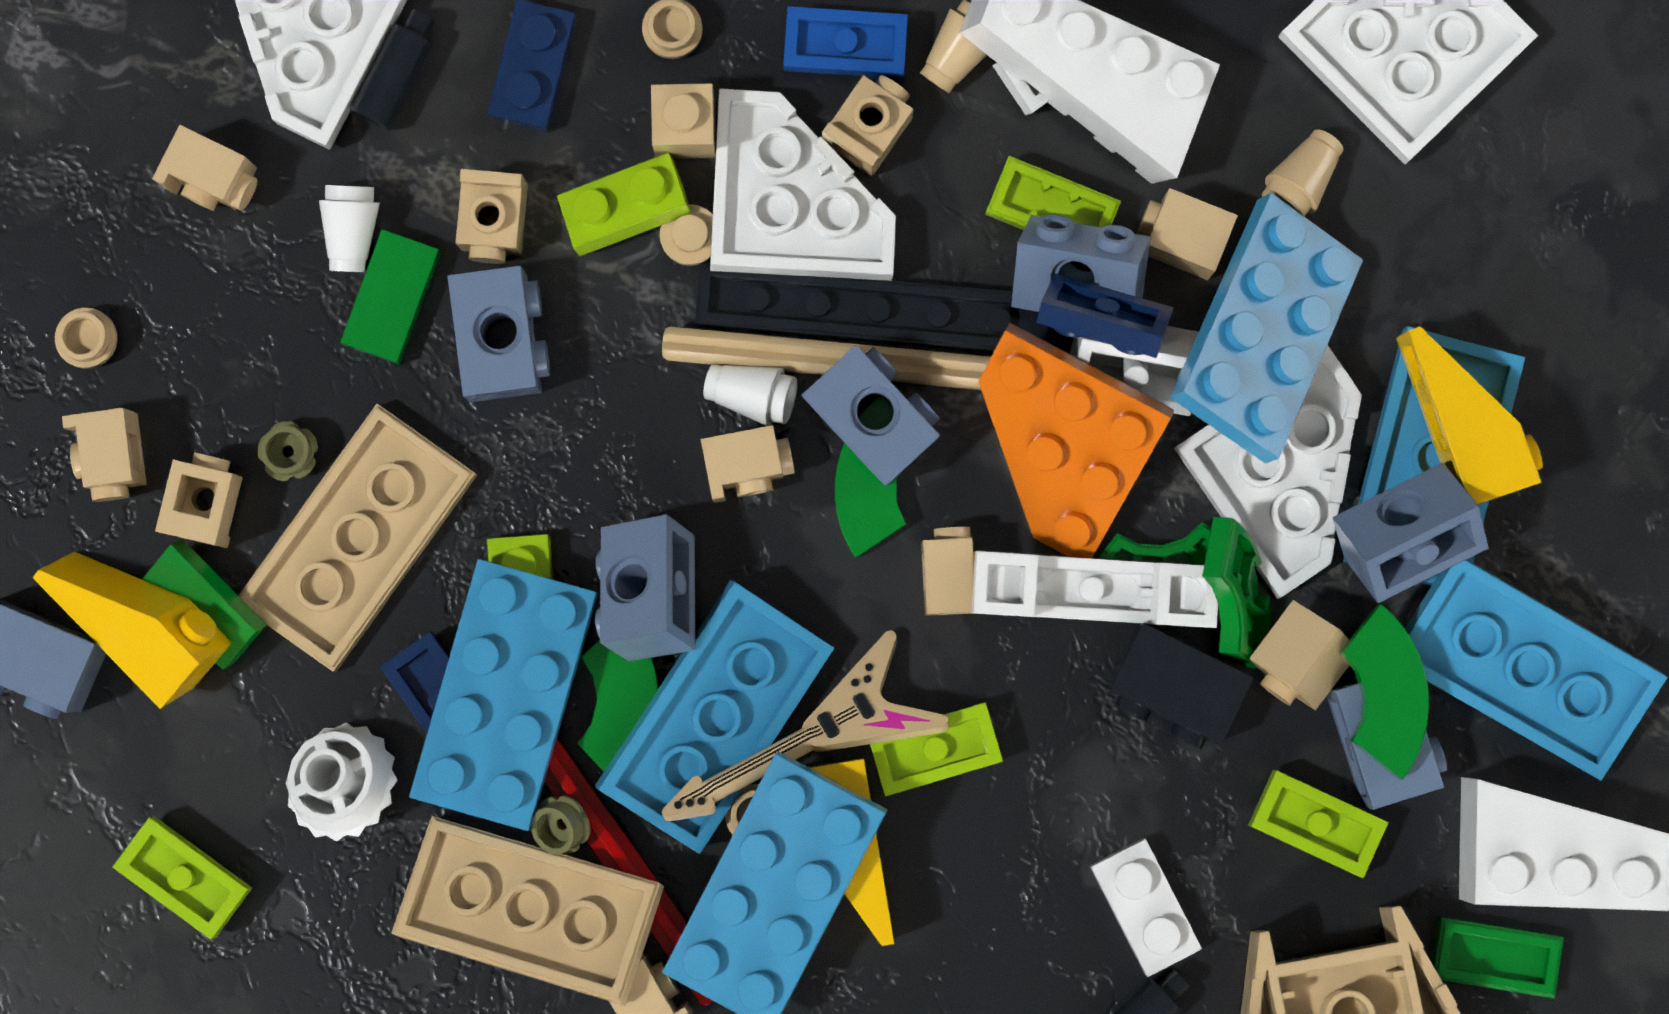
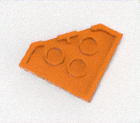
M1009 323L978 381L1033 538L1068 557L1092 559L1168 425L1174 409Z

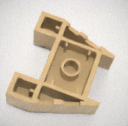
M1401 906L1379 907L1386 942L1276 963L1269 931H1250L1241 1014L1461 1013L1456 1007L1457 1003L1447 985L1443 984L1425 953L1424 945Z

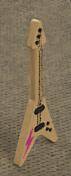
M891 630L887 631L805 720L802 729L705 781H702L699 776H693L663 808L664 820L670 822L714 814L716 812V802L763 778L772 758L778 751L796 760L811 751L823 752L943 733L949 728L948 717L943 714L890 703L882 697L881 691L897 645L896 633Z

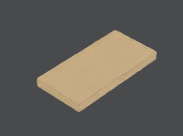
M376 404L241 591L239 597L266 625L332 672H337L478 474L379 404Z
M432 816L391 934L626 1006L664 886L655 881L563 854H551L536 846Z

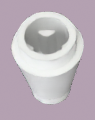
M325 185V200H319L330 271L366 272V260H368L380 204L379 202H374V187Z
M712 364L705 379L703 395L704 399L715 401V403L763 425L771 426L773 422L786 424L791 416L796 399L797 378L785 375L784 368L721 366Z

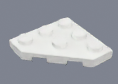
M235 0L239 12V20L266 94L265 99L272 120L276 124L330 150L407 0Z
M1314 0L1281 32L1279 38L1406 164L1538 35L1503 0Z
M719 89L710 271L892 281L896 220L894 213L879 198L877 200L854 176V171L822 137L818 138L798 117L796 109L780 92Z
M1328 345L1279 459L1265 464L1210 425H1207L1174 448L1219 515L1224 518L1235 519L1250 535L1262 561V564L1258 568L1256 567V569L1277 599L1330 565L1335 545V525L1332 517L1338 515L1339 506L1343 501L1351 457L1349 454L1355 420L1358 419L1362 394Z

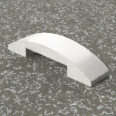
M975 551L971 613L1217 628L1218 603L1212 587L1202 577L1204 565Z

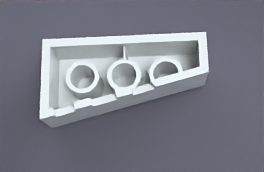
M972 0L959 32L1017 79L1027 81L1048 98L1047 102L1064 116L1069 114L1095 135L1094 139L1110 152H1117L1136 167L1135 171L1151 184L1178 177L1220 66L1218 63L1079 0Z
M1461 777L1459 899L1475 905L1669 911V834L1482 780Z

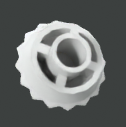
M344 723L335 728H323L315 737L304 742L291 760L285 783L289 792L288 807L295 812L298 825L308 827L315 838L328 836L337 842L345 835L359 837L365 826L378 823L381 810L392 804L390 790L397 782V778L392 771L395 757L385 750L384 738L372 735L367 726L352 727Z

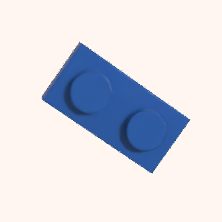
M787 6L784 71L851 76L864 75L866 77H880V75L888 78L903 79L908 14Z

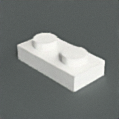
M1145 838L1089 865L1147 977L1202 950Z

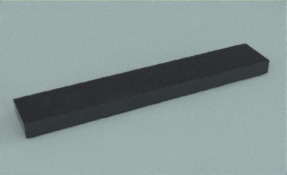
M700 264L695 325L700 327L994 353L1008 324L1011 323L1055 347L1058 345V332L1052 327L1036 323L1039 312L1011 307L1013 291L886 280L710 271V264Z

